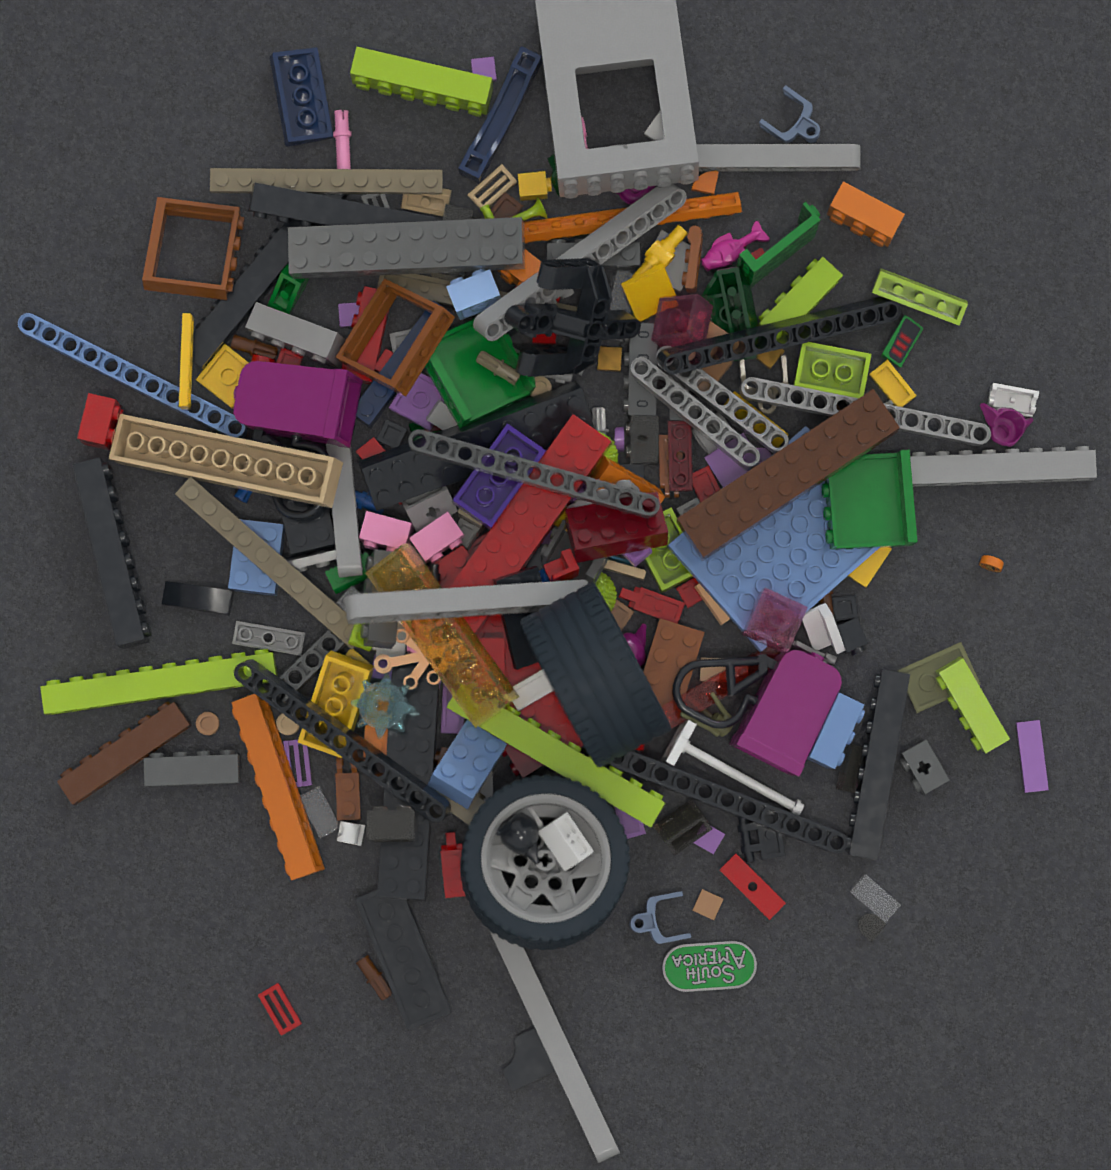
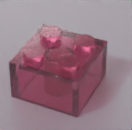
M699 294L660 298L651 340L660 347H674L707 339L713 305Z
M764 588L757 597L742 635L785 654L790 650L808 607Z

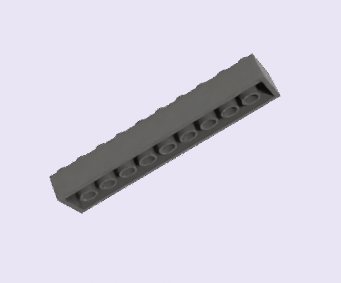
M522 217L288 227L289 274L293 279L470 272L484 269L485 271L489 269L490 271L525 269L524 222Z

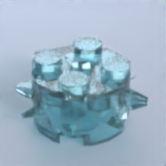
M386 673L380 683L371 684L363 680L364 691L360 696L361 698L351 701V705L359 708V713L362 717L357 726L359 728L366 725L374 727L377 737L382 739L385 731L396 728L400 732H404L403 720L406 718L407 713L416 711L415 707L408 704L405 696L410 686L407 684L397 687L391 684L390 676ZM380 701L389 703L387 711H379Z

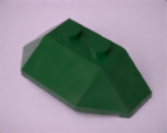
M740 266L717 270L701 295L706 320H710L727 333L757 327L758 321L751 287ZM759 337L755 339V345L759 343ZM758 355L749 356V357H745V358H741V359H737V360H733V361H739V360H742V359H744V360L754 359V358H757Z

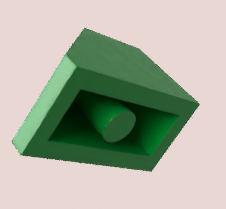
M288 264L281 272L267 306L290 314L303 293L309 278L293 279L289 274Z

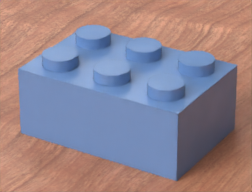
M240 519L282 556L285 527L283 524ZM233 546L228 589L236 592L277 596L278 585Z
M838 693L807 759L825 768L835 769L836 766H840L845 757V753H843L846 744L850 745L854 738L855 732H853L855 724H859L864 716L865 711L862 710L864 704Z
M466 720L436 767L427 785L468 809L502 756L507 743Z

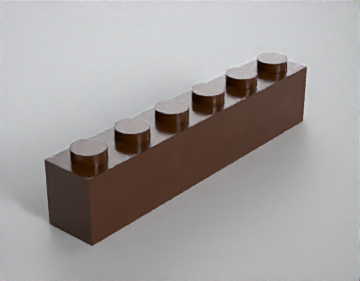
M168 701L157 708L159 711L152 717L150 715L143 717L138 721L139 726L131 730L128 728L118 735L120 739L113 744L111 741L105 743L99 748L100 752L93 757L90 754L79 761L81 764L74 770L69 768L61 773V779L57 783L71 804L76 806L148 757L150 753L155 752L192 727L177 703L173 702L170 704Z

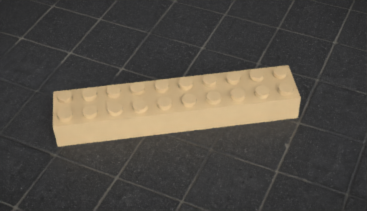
M123 414L119 415L109 455L110 460L122 465L184 478L192 477L194 480L328 508L333 507L343 462L330 456Z

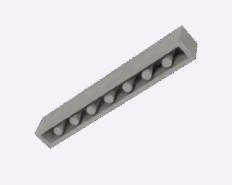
M1089 446L1075 447V451H1066V447H1055L1049 452H1043L1042 448L1028 449L1029 452L1019 453V449H1006L1005 453H996V450H982V454H973L971 450L959 451V455H949V451L935 452V456H926V452H914L910 456L913 487L1094 481L1097 478L1096 450H1089Z

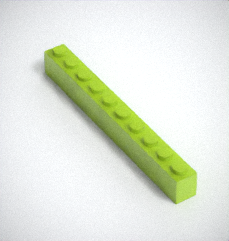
M268 649L254 651L255 655L246 656L245 652L231 654L232 658L230 659L214 656L208 658L209 662L199 663V659L185 661V665L176 666V663L162 664V669L153 670V666L140 667L139 672L130 673V670L127 669L115 671L116 675L114 676L98 673L92 675L93 679L84 680L83 676L69 678L70 682L60 683V680L46 681V686H40L44 714L54 715L244 687L235 679V667L245 660L253 659L278 676L275 654L273 652L269 653ZM244 666V674L251 677L250 668ZM263 680L262 684L269 682L267 680Z
M467 682L466 685L460 683L447 705L448 709L560 775L570 778L571 781H578L583 786L590 787L593 792L596 791L600 794L601 798H604L611 805L650 828L652 827L665 805V802L661 801L664 796L652 789L650 793L641 789L642 783L633 778L627 781L621 777L623 772L611 765L609 769L604 766L598 768L590 755L586 757L580 753L582 748L572 742H569L568 745L559 741L560 735L551 730L547 733L539 729L541 724L531 718H528L527 721L518 717L520 715L519 711L509 705L507 709L498 705L500 700L490 694L484 697L478 693L480 688L470 682Z

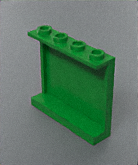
M806 202L803 203L797 221L799 226L757 260L748 249L739 254L737 266H740L751 288L815 237L820 223V213L813 205L809 206Z
M474 319L447 331L425 366L426 371L459 428L531 395L536 387L534 377L520 375L515 385H512L502 377L494 376V372L476 362L479 353L485 351L500 361L502 359L505 360L504 363L516 369L519 353H516L513 348L512 339L509 334L506 333L499 339L490 341L474 329Z
M900 450L898 453L864 454L826 479L825 484H822V497L826 498L827 507L823 509L824 520L828 521L825 540L826 544H830L831 550L913 546L917 543L910 450Z

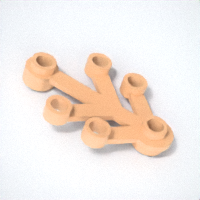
M423 624L418 628V635L423 639L428 638L440 647L430 650L409 636L405 629H398L396 641L406 644L417 653L391 658L388 655H379L374 660V668L381 674H387L393 667L419 662L411 675L406 676L403 681L407 689L413 690L417 687L419 678L432 659L442 658L435 670L427 674L428 683L437 685L440 683L441 676L450 662H457L464 656L465 648L462 642L454 638L445 640L433 632L429 625ZM424 627L429 628L427 636L421 635V629ZM405 632L406 638L402 641L399 640L398 634ZM450 646L457 648V652L453 655L448 652ZM383 659L386 660L387 666L380 668L379 662ZM437 674L438 680L431 682L430 675ZM409 678L415 680V684L412 687H408L406 684Z

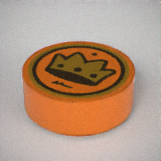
M983 555L979 566L993 572H1001L1004 565L1002 560L989 555Z

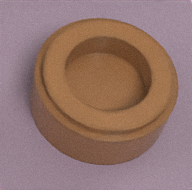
M211 712L200 714L196 720L197 730L206 736L215 734L220 727L219 718Z

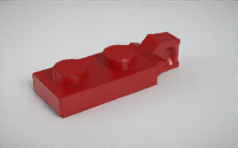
M635 587L634 591L622 588L619 594V598L630 601L628 607L633 608V610L677 624L685 605L684 602L643 587Z
M455 832L446 833L447 845H441L442 851H440L445 898L463 897L465 892L462 886L460 870L463 846L462 843L456 844Z

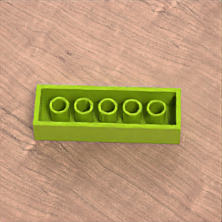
M356 47L350 71L352 82L358 89L366 91L369 88L377 89L380 94L391 96L394 93L401 95L402 99L414 101V98L423 100L424 104L430 106L442 104L446 105V109L452 111H459V109L468 110V113L474 116L487 115L493 92V80L491 77L361 47Z

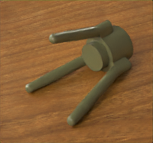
M711 692L710 695L722 714L717 712L712 715L691 696H687V700L698 710L714 720L722 721L732 717L714 692ZM683 712L680 713L681 717L706 729L716 737L719 735L721 737L725 736L733 727L725 729L712 728Z

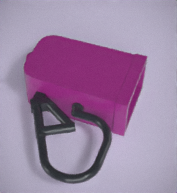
M252 361L242 369L238 386L234 389V415L241 424L254 430L252 441L285 447L273 436L292 438L291 446L295 449L310 450L320 455L329 456L327 451L320 445L300 440L350 448L363 380L348 370L343 369L333 370ZM272 496L278 511L292 519L310 518L323 507L313 505L305 511H294L287 508L280 497Z
M800 650L781 652L774 659L768 657L767 654L691 661L678 671L673 682L672 695L676 706L684 714L712 728H729L738 723L744 716L729 745L790 776L799 777L836 699L842 681L838 670L823 662L824 657L814 652L805 653ZM757 665L755 672L736 684V666ZM726 667L727 695H737L764 677L756 695L745 694L737 712L727 720H714L690 708L684 703L680 694V687L684 677L696 668Z

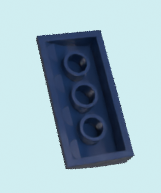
M317 47L272 53L270 63L285 147L333 138Z

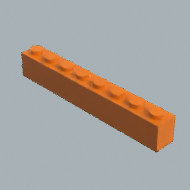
M256 694L231 702L233 716L238 721L240 727V737L248 750V761L253 765L255 771V782L261 789L263 795L262 802L268 810L270 826L278 840V850L283 854L287 875L290 876L291 880H295L325 870L270 705Z

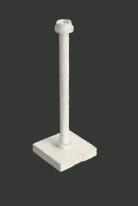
M690 720L681 721L660 760L661 762L674 766L680 754L686 752L790 810V813L797 816L800 815L804 808L801 800L797 799L794 802L691 745L689 738L697 724Z

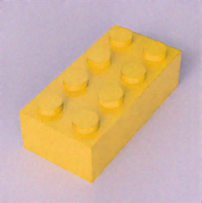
M330 651L325 656L311 701L354 731L374 671V665ZM320 721V729L324 732H327V724L323 721ZM302 728L297 743L342 758ZM339 735V743L346 746V738Z

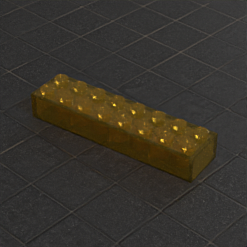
M410 543L399 546L365 572L379 593L443 589ZM463 617L400 621L475 728L486 723L520 697Z

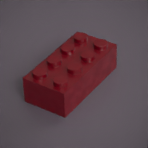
M658 492L647 493L655 496L660 503ZM631 497L619 499L620 503L624 506L632 503ZM646 500L642 503L644 511H654L655 506L653 502ZM661 503L658 512L651 518H643L597 504L565 509V525L573 556L577 563L667 545L668 529Z

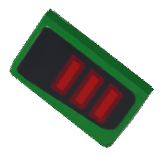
M904 315L880 357L889 360V362L901 368L924 328L910 317Z

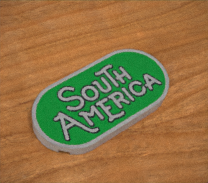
M737 941L683 944L674 947L668 952L663 961L662 970L668 984L679 991L735 989L745 986L752 980L756 973L757 962L753 951L747 945Z

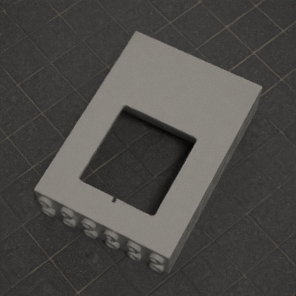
M535 0L559 196L571 199L583 194L596 196L608 191L620 193L625 189L643 190L648 186L667 187L673 183L691 184L697 181L699 176V160L676 0ZM654 65L664 139L627 144V149H624L623 145L592 149L585 148L576 75Z

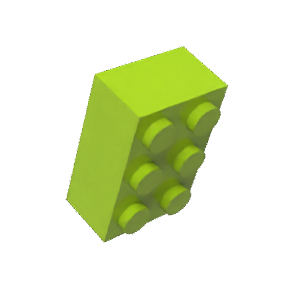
M811 342L803 343L800 347L793 385L860 398L865 392L871 354Z
M672 507L663 511L668 529L667 545L651 548L652 553L644 559L661 593L693 578L692 574L667 547L683 533L676 523L677 517Z

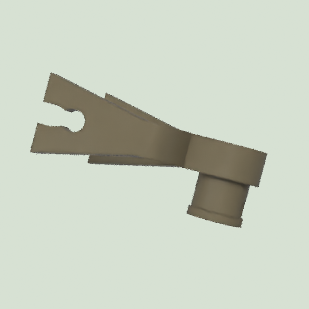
M781 355L782 383L789 384L786 355ZM744 359L739 360L738 363L741 383L746 379ZM745 384L746 393L754 395L756 388ZM774 387L769 388L768 396L771 399H776L779 391ZM757 402L758 410L764 415L772 414L777 407L770 405L771 408L766 410L763 408L764 403Z

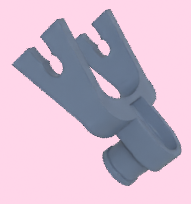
M785 85L783 88L784 96L803 106V112L799 120L789 131L782 133L761 119L759 122L760 129L784 143L792 142L798 135L808 143H815L820 136V127L815 121L810 119L813 112L812 104ZM807 132H815V134L810 136Z
M682 891L649 897L645 905L646 913L636 914L631 917L629 921L631 930L635 933L649 931L651 938L657 944L691 938L690 933L664 937L656 923V903L659 900L683 896ZM637 919L642 922L640 928L635 926Z

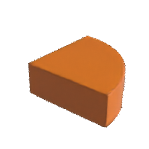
M709 171L700 175L698 180L693 183L691 190L714 195L719 171Z

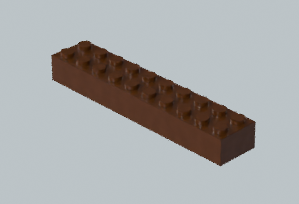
M872 389L678 517L676 523L701 560L704 561L898 433L900 427L877 393Z

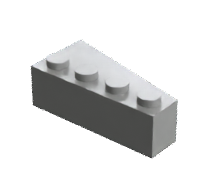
M258 302L255 303L245 328L252 332L251 336L260 341L268 339L276 347L282 349L287 347L292 349L291 351L303 357L307 355L312 360L321 364L326 363L338 369L341 368L343 363L336 358V355L346 339L339 333Z

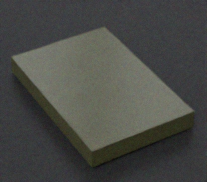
M961 642L897 671L910 674L907 695L916 714L950 697L947 690H942L935 679L938 677L936 670L958 657L964 658L977 683L981 685Z

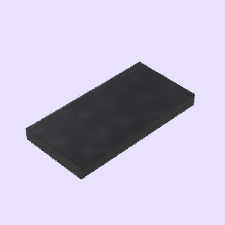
M536 565L493 579L494 585L542 582L539 567ZM534 612L501 614L513 668L516 670L538 663L520 622L521 619Z

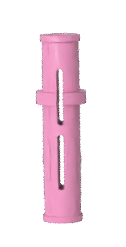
M342 110L334 111L335 131L333 132V137L336 138L337 169H351L349 111L343 110L342 112Z

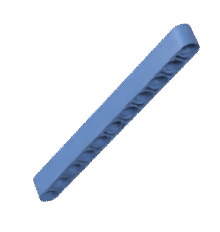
M26 313L19 318L18 327L27 337L223 435L241 439L246 436L247 426L241 424L242 429L238 434L230 432L232 424L240 423L235 418V415L191 394V404L194 402L199 403L200 410L197 413H190L189 410L181 409L179 407V400L175 403L168 401V397L172 392L179 393V387L34 314ZM29 320H34L35 327L29 331L25 330V323ZM48 331H55L56 336L53 340H45V335ZM69 341H76L77 345L73 351H66L65 347ZM96 351L97 358L91 362L87 361L86 355L88 352ZM111 361H116L118 363L117 369L113 372L107 371V364ZM130 372H138V379L135 382L127 381V376ZM151 382L159 383V389L156 392H148V385ZM220 413L221 420L216 424L210 423L209 418L211 414Z

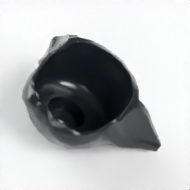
M522 812L507 820L505 825L496 831V835L500 836L502 843L508 850L519 855L525 854L534 864L538 865L537 841L539 828L532 817Z

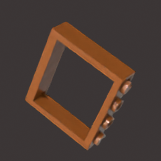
M157 197L142 278L144 290L227 300L228 292H232L234 286V278H231L232 271L237 269L235 251H239L241 246V237H238L239 230L244 228L245 217H241L240 207ZM167 215L232 223L221 285L156 277Z
M384 278L358 322L352 328L350 335L342 345L336 358L352 370L406 397L455 317L444 307ZM396 297H399L432 314L390 380L357 363V360Z

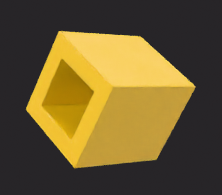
M545 171L518 174L520 201L537 200L536 197L548 199L547 192H551L552 187L551 178H546Z

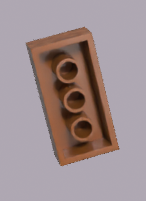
M659 619L643 673L668 721L677 723L681 710L676 706L673 699V682L678 671L685 664L697 659L705 632ZM693 670L687 673L680 687L683 701Z

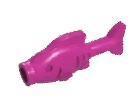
M755 221L752 226V232L741 239H733L731 233L716 239L706 256L700 261L707 272L711 269L732 265L738 259L739 254L745 250V246L755 240L768 242L769 237L762 230L759 222Z

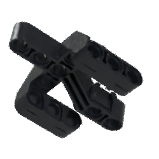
M586 258L542 260L537 277L538 287L543 289H582L577 312L559 308L556 304L545 302V304L525 303L509 307L504 316L507 324L521 334L536 338L537 334H545L547 337H551L552 332L570 337L568 347L551 345L550 347L543 348L532 346V348L521 349L516 372L530 377L579 374L597 362L602 340L633 338L641 329L640 321L626 311L609 310L612 295L604 267L596 261Z

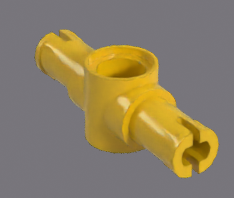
M677 225L665 239L655 241L646 251L644 263L632 275V278L661 263L666 268L675 257V248L688 233L680 225Z

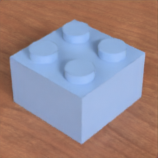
M479 269L473 272L471 277L463 279V277L456 278L450 281L451 285L446 286L460 320L481 313L501 299L490 269L487 271Z

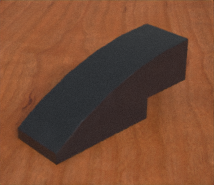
M166 581L162 605L230 615L234 592Z

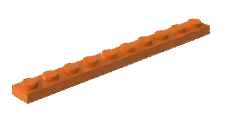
M734 192L686 199L681 208L657 225L741 213L742 208L739 194ZM626 208L524 222L525 244L534 241H549L555 238H571L577 235L591 234Z

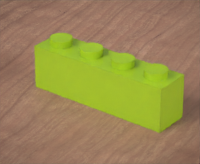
M824 257L819 261L814 259L807 266L808 272L802 278L799 275L791 283L792 289L787 294L783 292L774 301L777 305L771 311L766 309L758 318L761 321L758 326L809 314L838 284L843 275ZM783 331L777 334L776 340L782 336Z
M881 268L872 289L874 294L959 326L968 302L964 299Z
M958 657L936 670L938 677L935 679L942 690H947L950 696L947 700L953 710L958 709L962 716L959 718V721L965 730H970L973 735L970 740L977 751L981 749L982 752L988 753L1010 740L964 658Z

